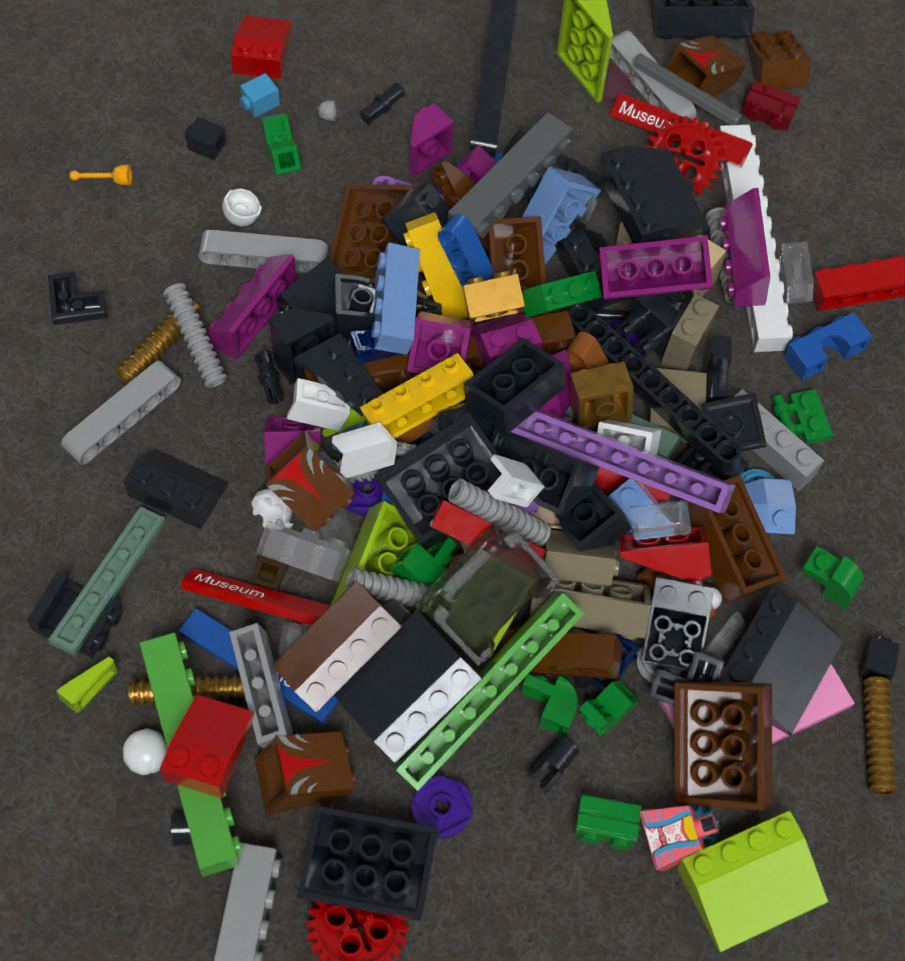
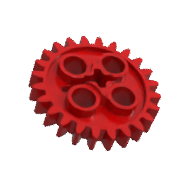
M684 116L683 123L677 117L674 118V125L667 121L664 122L666 129L663 131L657 127L656 130L659 136H650L649 138L654 143L653 145H646L645 148L669 149L670 152L680 156L687 155L694 160L704 161L705 165L701 166L673 157L684 179L687 178V173L690 169H697L696 177L691 179L695 183L692 194L695 197V191H697L699 194L704 195V186L710 189L713 188L710 183L711 179L719 181L718 176L715 175L716 171H724L718 165L719 162L726 161L725 157L719 155V153L725 150V147L717 146L722 141V138L720 136L713 137L716 130L713 127L707 130L709 124L704 121L700 125V120L696 117L692 123L687 116ZM677 137H681L682 141L680 146L678 148L673 149V140ZM699 144H705L704 152L701 155H696V147Z
M315 902V906L318 909H309V917L314 920L307 921V929L313 931L307 934V941L316 942L311 946V953L317 954L321 952L318 961H392L391 956L401 957V950L397 946H406L407 939L401 936L408 934L409 926L403 924L407 921L406 918L368 911L361 912L351 908L357 926L363 927L364 940L372 949V951L368 952L363 945L358 929H352V917L345 907ZM334 916L344 919V923L339 926H333L328 921ZM380 929L385 931L387 936L383 939H375L371 936V932ZM352 943L357 945L359 949L357 952L349 954L344 952L342 948L346 944Z

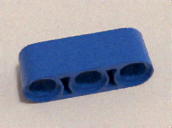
M462 214L454 215L439 231L438 238L461 286L467 285V280L477 277H484V281L490 280L494 275V271L472 223Z

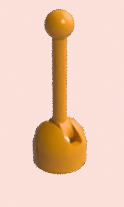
M119 165L114 168L112 173H79L71 171L69 176L73 181H77L79 178H113L114 182L119 185H131L132 169L130 165Z

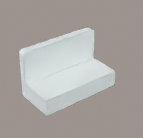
M298 378L294 385L293 404L287 413V419L339 431L350 414V406L335 396L336 393L325 384Z
M381 423L338 434L332 438V443L343 454L340 472L345 478L394 465L397 441Z
M495 454L491 457V461L502 474L488 492L494 499L528 507L545 486L526 464Z

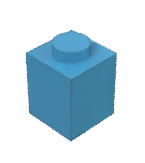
M266 73L240 85V104L245 111L249 110L254 118L280 105L279 90Z

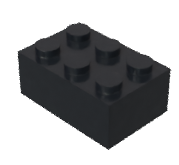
M522 338L463 384L466 407L507 435L566 388L564 363L525 338Z

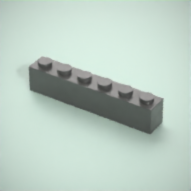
M547 112L448 212V221L454 215L462 214L470 220L478 238L485 237L491 225L496 220L500 221L513 203L517 204L521 200L526 189L529 186H535L540 179V175L549 166L553 167L557 158L562 153L566 154L573 143L571 140L573 128Z

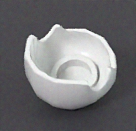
M241 188L229 190L222 203L225 218L231 224L240 227L254 223L258 219L262 208L258 198L251 191Z
M269 488L258 491L251 501L254 509L253 515L259 514L262 516V526L265 529L285 530L293 516V511Z
M147 728L130 735L123 746V758L131 771L141 775H149L150 773L160 771L159 768L168 749L164 734Z

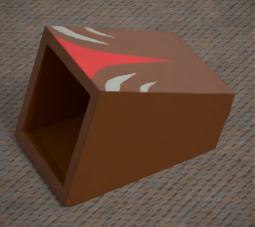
M711 35L678 44L666 69L715 98L736 84L746 64L719 39ZM693 103L696 110L700 108L698 105Z
M306 430L265 466L266 486L313 531L319 526L324 527L333 518V513L339 507H346L354 498L355 490L353 483L341 474L340 468Z
M342 731L276 736L258 754L254 760L266 816L343 799L355 789V775L350 769L348 760L349 749L344 741Z

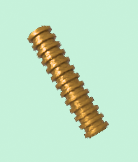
M193 301L192 306H195L197 309L195 313L201 316L202 311L199 305ZM171 312V315H167L166 320L160 322V326L155 327V332L152 331L149 337L144 339V343L138 345V349L133 350V355H128L127 360L122 361V366L116 368V373L126 384L130 383L151 366L152 362H157L158 356L161 357L164 351L169 349V345H173L175 340L180 338V330L182 328L177 326L178 320L174 319V312Z
M224 675V678L215 676L214 679H210V676L201 679L199 676L194 680L195 685L190 687L192 696L201 695L217 701L225 699L226 702L230 698H234V701H239V698L247 701L241 677H238V675H233V678H229L228 675ZM141 679L139 683H136V680H131L129 683V702L132 706H136L137 703H140L141 706H146V703L155 705L150 680L146 682L144 679Z
M873 676L863 681V685L866 687L864 694L867 696L864 699L865 704H867L865 712L868 713L865 716L868 722L866 724V729L868 730L866 737L869 739L867 747L870 748L867 751V755L870 757L868 765L871 766L868 769V773L871 775L869 783L872 784L869 787V791L875 795L887 796L897 791L896 786L893 785L896 782V777L893 776L896 770L892 767L895 764V760L892 758L895 753L891 749L894 746V742L891 740L893 732L890 731L893 729V724L890 722L892 720V715L890 714L892 707L889 705L891 703V697H889L891 690L888 688L890 680L881 676Z

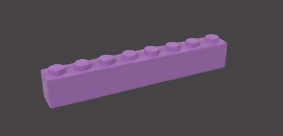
M537 410L511 431L517 435L718 513L726 512L736 486L540 410Z

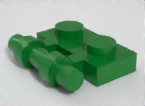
M816 389L790 394V404L785 403L782 395H776L772 398L775 416L796 436L802 435L805 444L831 440L833 434ZM790 415H795L797 425L792 423Z

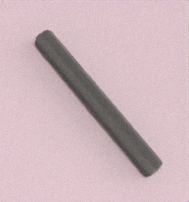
M638 54L633 62L635 68L727 124L737 125L741 120L742 115L645 55Z

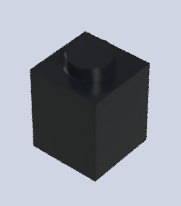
M197 117L195 122L189 125L185 132L188 150L215 161L226 144L225 128Z
M872 636L864 648L859 677L867 679L873 676H881L891 681L895 675L900 644L892 642L887 637Z

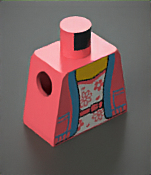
M690 806L640 812L655 868L659 871H666L678 865L683 858L705 849L702 837L718 832L713 814L696 818L695 811Z

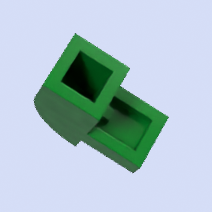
M286 112L261 118L265 135V146L276 175L301 169L297 146L292 140Z
M447 537L427 552L421 545L415 543L403 549L389 570L401 580L407 579L409 582L416 581L418 584L424 583L425 585L434 584L445 579L450 574L445 566L452 559L453 555L451 552L457 544L450 537Z
M816 546L801 571L826 586L821 595L844 609H847L864 580L862 571L852 560L846 556L840 560Z
M527 674L521 694L546 704L539 726L566 737L578 705L574 687L560 675L556 684L553 685L543 676Z
M619 680L611 682L596 699L587 700L579 710L582 712L581 716L585 722L600 736H603L623 720L637 706L640 700Z

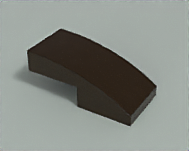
M271 529L263 554L259 555L250 582L278 591L300 539Z

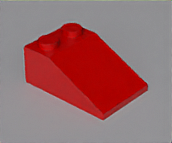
M244 15L235 34L231 51L233 74L259 77L266 73L269 78L281 79L292 21Z
M704 526L625 534L619 539L620 556L623 559L681 579H688L689 581H701L707 576H712L709 546Z
M196 695L173 735L159 768L163 780L222 799L255 713Z

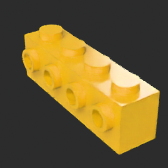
M436 212L405 223L408 232L403 235L408 247L420 249L418 273L423 271L426 280L422 281L426 295H432L435 302L442 304V316L457 319L468 318L463 287L438 238V233L442 228Z
M457 353L361 406L360 409L367 425L381 423L391 436L396 438L464 400L463 384L474 375Z

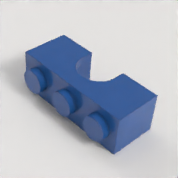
M855 313L845 317L841 315L825 327L818 326L810 334L802 338L798 336L792 339L787 345L788 348L784 358L799 379L803 381L824 370L829 359L823 350L824 348L835 349L845 360L865 350L872 335Z

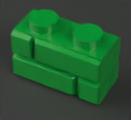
M582 794L578 805L574 836L580 837V841L587 844H598V841L609 842L610 846L614 849L628 850L629 846L634 847L637 842L642 806Z

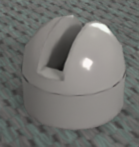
M336 101L322 102L318 107L319 116L327 121H335Z

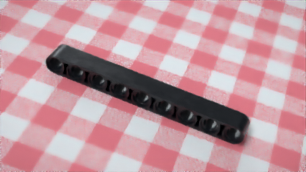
M493 0L470 152L479 145L491 157L496 156L518 0Z
M575 304L569 309L568 313L575 335L579 332H586L593 337L603 336L595 339L598 341L610 364L625 363L635 394L719 472L731 475L740 469L741 447L730 435L590 307L585 304ZM615 352H619V353H620V354H618V355H612V354L615 353ZM638 369V371L632 372L630 370ZM649 386H657L654 389L647 388ZM668 403H675L676 405H674V406H667L666 404H668ZM687 420H694V421H695L694 423H691V424L685 423V421H687ZM710 437L714 438L715 440L705 441L703 439ZM726 455H731L734 458L728 460L724 459L723 457Z

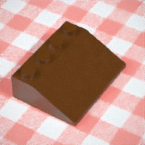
M347 184L329 259L342 274L362 276L370 279L371 284H376L379 253H384L388 243L398 244L380 219L415 186Z
M675 683V803L764 810L772 804V683Z

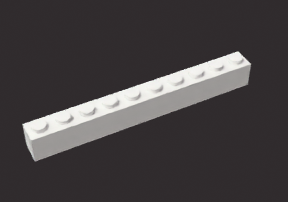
M750 125L720 126V131L750 141L753 144L742 168L725 161L720 162V166L724 169L721 172L727 204L752 188H759L771 277L766 305L746 307L754 352L785 351L788 342L792 340L793 331L792 326L787 323L788 305L783 302L782 297L784 294L783 281H779L778 276L780 263L778 259H775L774 255L776 242L775 238H771L770 234L772 222L771 217H767L766 213L768 201L762 192L764 180L758 171L760 159L759 155H755L754 151L756 138L755 135H751Z

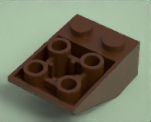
M784 29L777 30L776 33L755 31L752 36H745L756 81L774 88L808 87L811 58L791 31Z

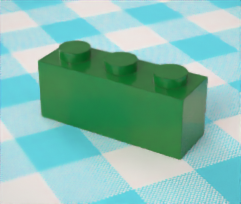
M595 271L522 291L525 304L524 313L528 317L602 297Z

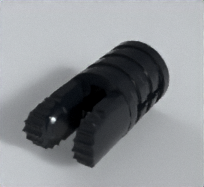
M559 735L556 742L551 745L546 754L535 764L527 774V777L533 781L541 775L546 767L550 769V774L540 786V789L545 794L548 793L562 776L564 770L580 753L579 749L569 739Z

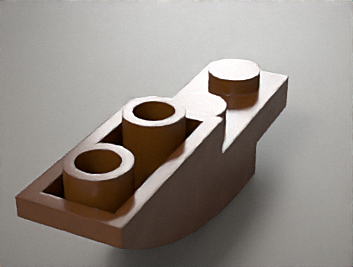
M447 161L430 168L433 173V180L440 187L444 201L450 210L475 186L463 172ZM479 237V240L488 257L487 237Z

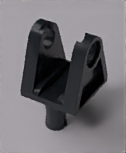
M693 291L682 292L686 296L684 301L674 299L672 296L674 293L637 296L634 298L629 316L621 323L615 325L614 330L619 335L624 333L621 337L625 340L633 333L637 335L640 340L633 344V348L638 352L643 349V352L640 353L643 357H646L652 350L660 357H663L673 330L693 298Z

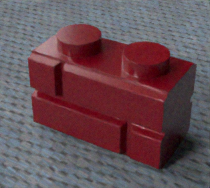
M755 80L746 98L742 114L752 121H761L769 124L773 129L788 131L801 97Z

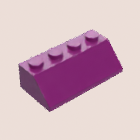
M752 188L726 204L724 216L719 217L720 231H725V237L722 238V248L726 250L728 259H725V274L730 275L731 281L727 282L728 297H733L734 307L766 305L771 277L759 188Z
M708 236L600 247L604 300L713 289Z
M293 255L269 257L264 265L260 264L254 277L249 283L246 282L241 287L237 298L234 301H230L219 320L213 321L210 325L208 334L210 343L213 344L214 348L235 360L239 359L278 310L276 300L279 295L297 281L295 257Z

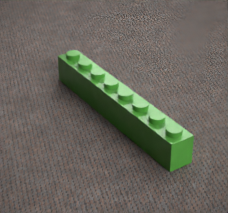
M555 591L480 671L482 679L396 763L392 764L396 771L418 791L584 613L564 593Z
M175 633L140 642L167 748L196 697L192 696L190 687L195 685L191 668L185 669L182 661L188 659L184 642H177ZM177 785L202 877L239 866L237 856L242 855L238 836L231 838L229 826L234 825L230 807L223 809L221 798Z

